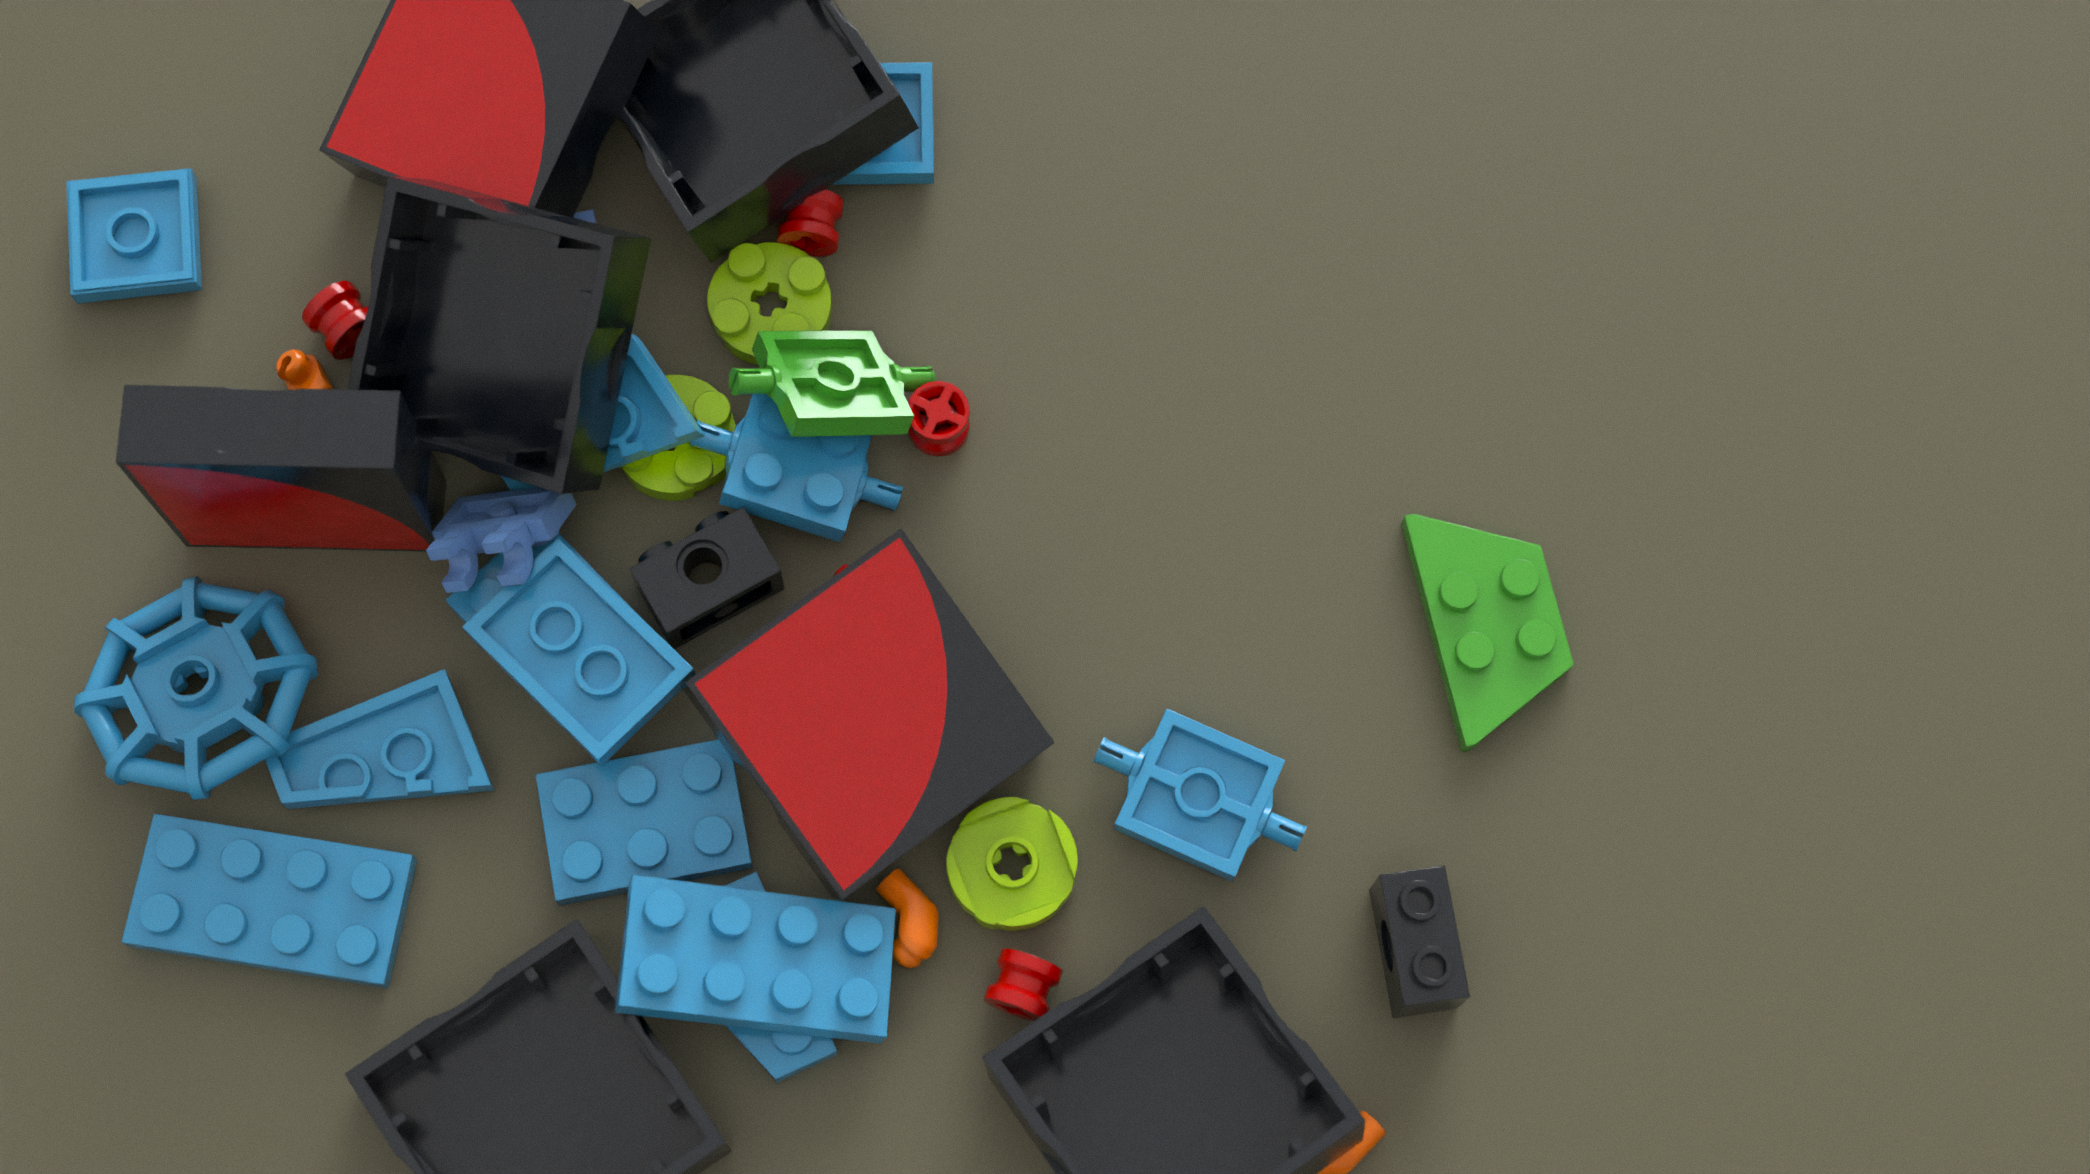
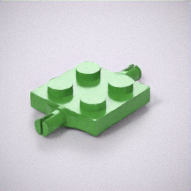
M758 331L752 352L760 368H732L729 373V389L732 390L731 394L734 396L740 394H766L768 397H771L776 403L791 437L901 435L908 433L914 418L904 392H915L918 387L927 382H934L936 378L931 366L899 367V365L894 364L882 351L873 331Z

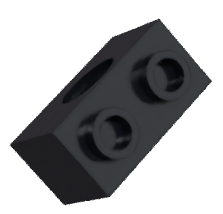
M744 507L731 514L728 511H720L708 516L695 527L696 533L674 545L671 541H665L649 548L639 557V564L630 568L638 591L674 650L784 590L781 570ZM703 563H712L722 569L718 578L708 584H696L688 579L690 572L696 566Z
M1445 865L1380 874L1369 889L1392 1018L1457 1009L1470 997Z

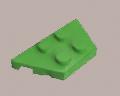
M1417 514L1405 515L1401 525L1461 752L1470 751L1503 722L1512 718L1528 705L1544 689L1549 688L1569 672L1574 662L1541 545Z

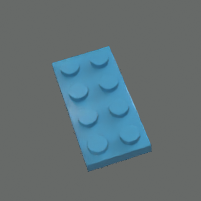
M154 814L122 943L132 948L389 989L417 859L411 854Z
M632 875L628 888L615 1013L881 1044L887 1037L896 908Z

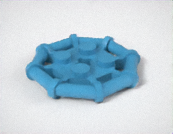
M196 576L183 579L180 588L122 620L113 618L104 627L108 634L84 691L77 694L74 698V712L79 717L84 718L106 762V777L118 785L133 782L188 793L193 800L209 798L213 788L274 754L281 757L288 750L290 745L287 742V738L309 681L318 675V661L314 656L307 653L284 611V598L272 590L257 593L203 583ZM206 610L239 615L231 624L221 622L223 627L209 625L206 619H203V614L206 613ZM182 616L180 621L147 639L144 638L145 635ZM260 629H264L279 656L259 660L249 641ZM129 651L135 652L133 660L138 665L132 679L126 674L123 684L115 685ZM197 673L202 679L208 678L207 684L198 693L180 695L181 692L188 688L186 678L191 674ZM281 680L264 723L255 716L263 706L264 696L262 690L265 683ZM129 708L138 726L126 740L112 715L115 710ZM242 728L252 735L249 739L207 762L206 749ZM156 744L170 746L172 750L184 753L185 766L145 758V756Z

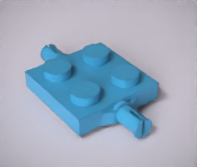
M766 394L751 395L745 417L735 427L734 432L697 420V424L705 436L692 440L689 446H696L726 456V480L719 500L720 505L736 510L744 507L749 514L839 543L846 532L851 511L857 506L859 500L891 509L894 512L897 509L903 486L867 476L869 469L866 456L872 435L791 437L776 403Z
M1167 708L1154 737L1141 748L1140 753L1104 737L1093 761L1128 776L1127 798L1115 822L1114 830L1233 882L1246 851L1258 841L1260 835L1287 846L1296 852L1307 828L1306 825L1303 826L1271 812L1273 807V789L1286 760Z

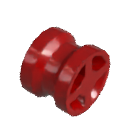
M826 189L807 197L800 206L787 213L786 222L779 226L777 243L796 247L809 256L824 257L837 252L839 234L834 229L835 222L842 218L844 201L839 195Z
M346 280L335 282L317 293L308 302L302 314V320L311 332L321 333L326 338L324 346L333 358L338 360L354 356L356 341L368 311V307H364L360 302L361 294L352 282Z
M944 381L927 382L918 387L908 402L914 414L908 430L909 438L914 446L924 454L939 457L954 453L966 442L970 430L968 399L962 390L952 383ZM946 422L951 425V427L945 426L943 428H938L937 431H935L938 425H943Z
M1003 948L997 961L1001 972L997 982L988 986L984 1001L1003 1012L1034 1022L1049 1012L1050 1008L1046 999L1049 990L1059 985L1063 970L1034 955Z

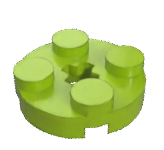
M766 242L756 245L743 243L731 250L728 259L716 270L708 289V312L716 334L723 340L724 346L734 356L751 364L758 365L752 352L758 331H828L831 322V290L822 264L804 251L787 244ZM767 292L779 293V299L787 302L785 309L775 308L771 316L761 315L760 304L754 301L758 296H765Z
M677 374L666 375V378L696 422L701 420V422L734 432L736 427L729 401L722 393L718 392L707 382L695 377ZM689 442L676 446L675 451L665 450L620 468L632 485L642 493L661 500L682 501L695 497L694 492L704 490L712 483L714 487L726 477V456L696 446H689Z
M1018 797L997 798L974 808L960 823L959 829L952 837L946 858L947 877L956 901L964 911L975 918L977 923L989 929L999 928L1007 931L1026 930L1052 918L1070 898L1078 866L1077 848L1067 825L1051 810L1046 811L1041 806L1030 804L1029 800ZM1012 847L1016 856L1027 854L1031 864L1026 865L1022 869L1023 878L1011 881L1007 874L998 875L993 867L1001 862L1000 851Z

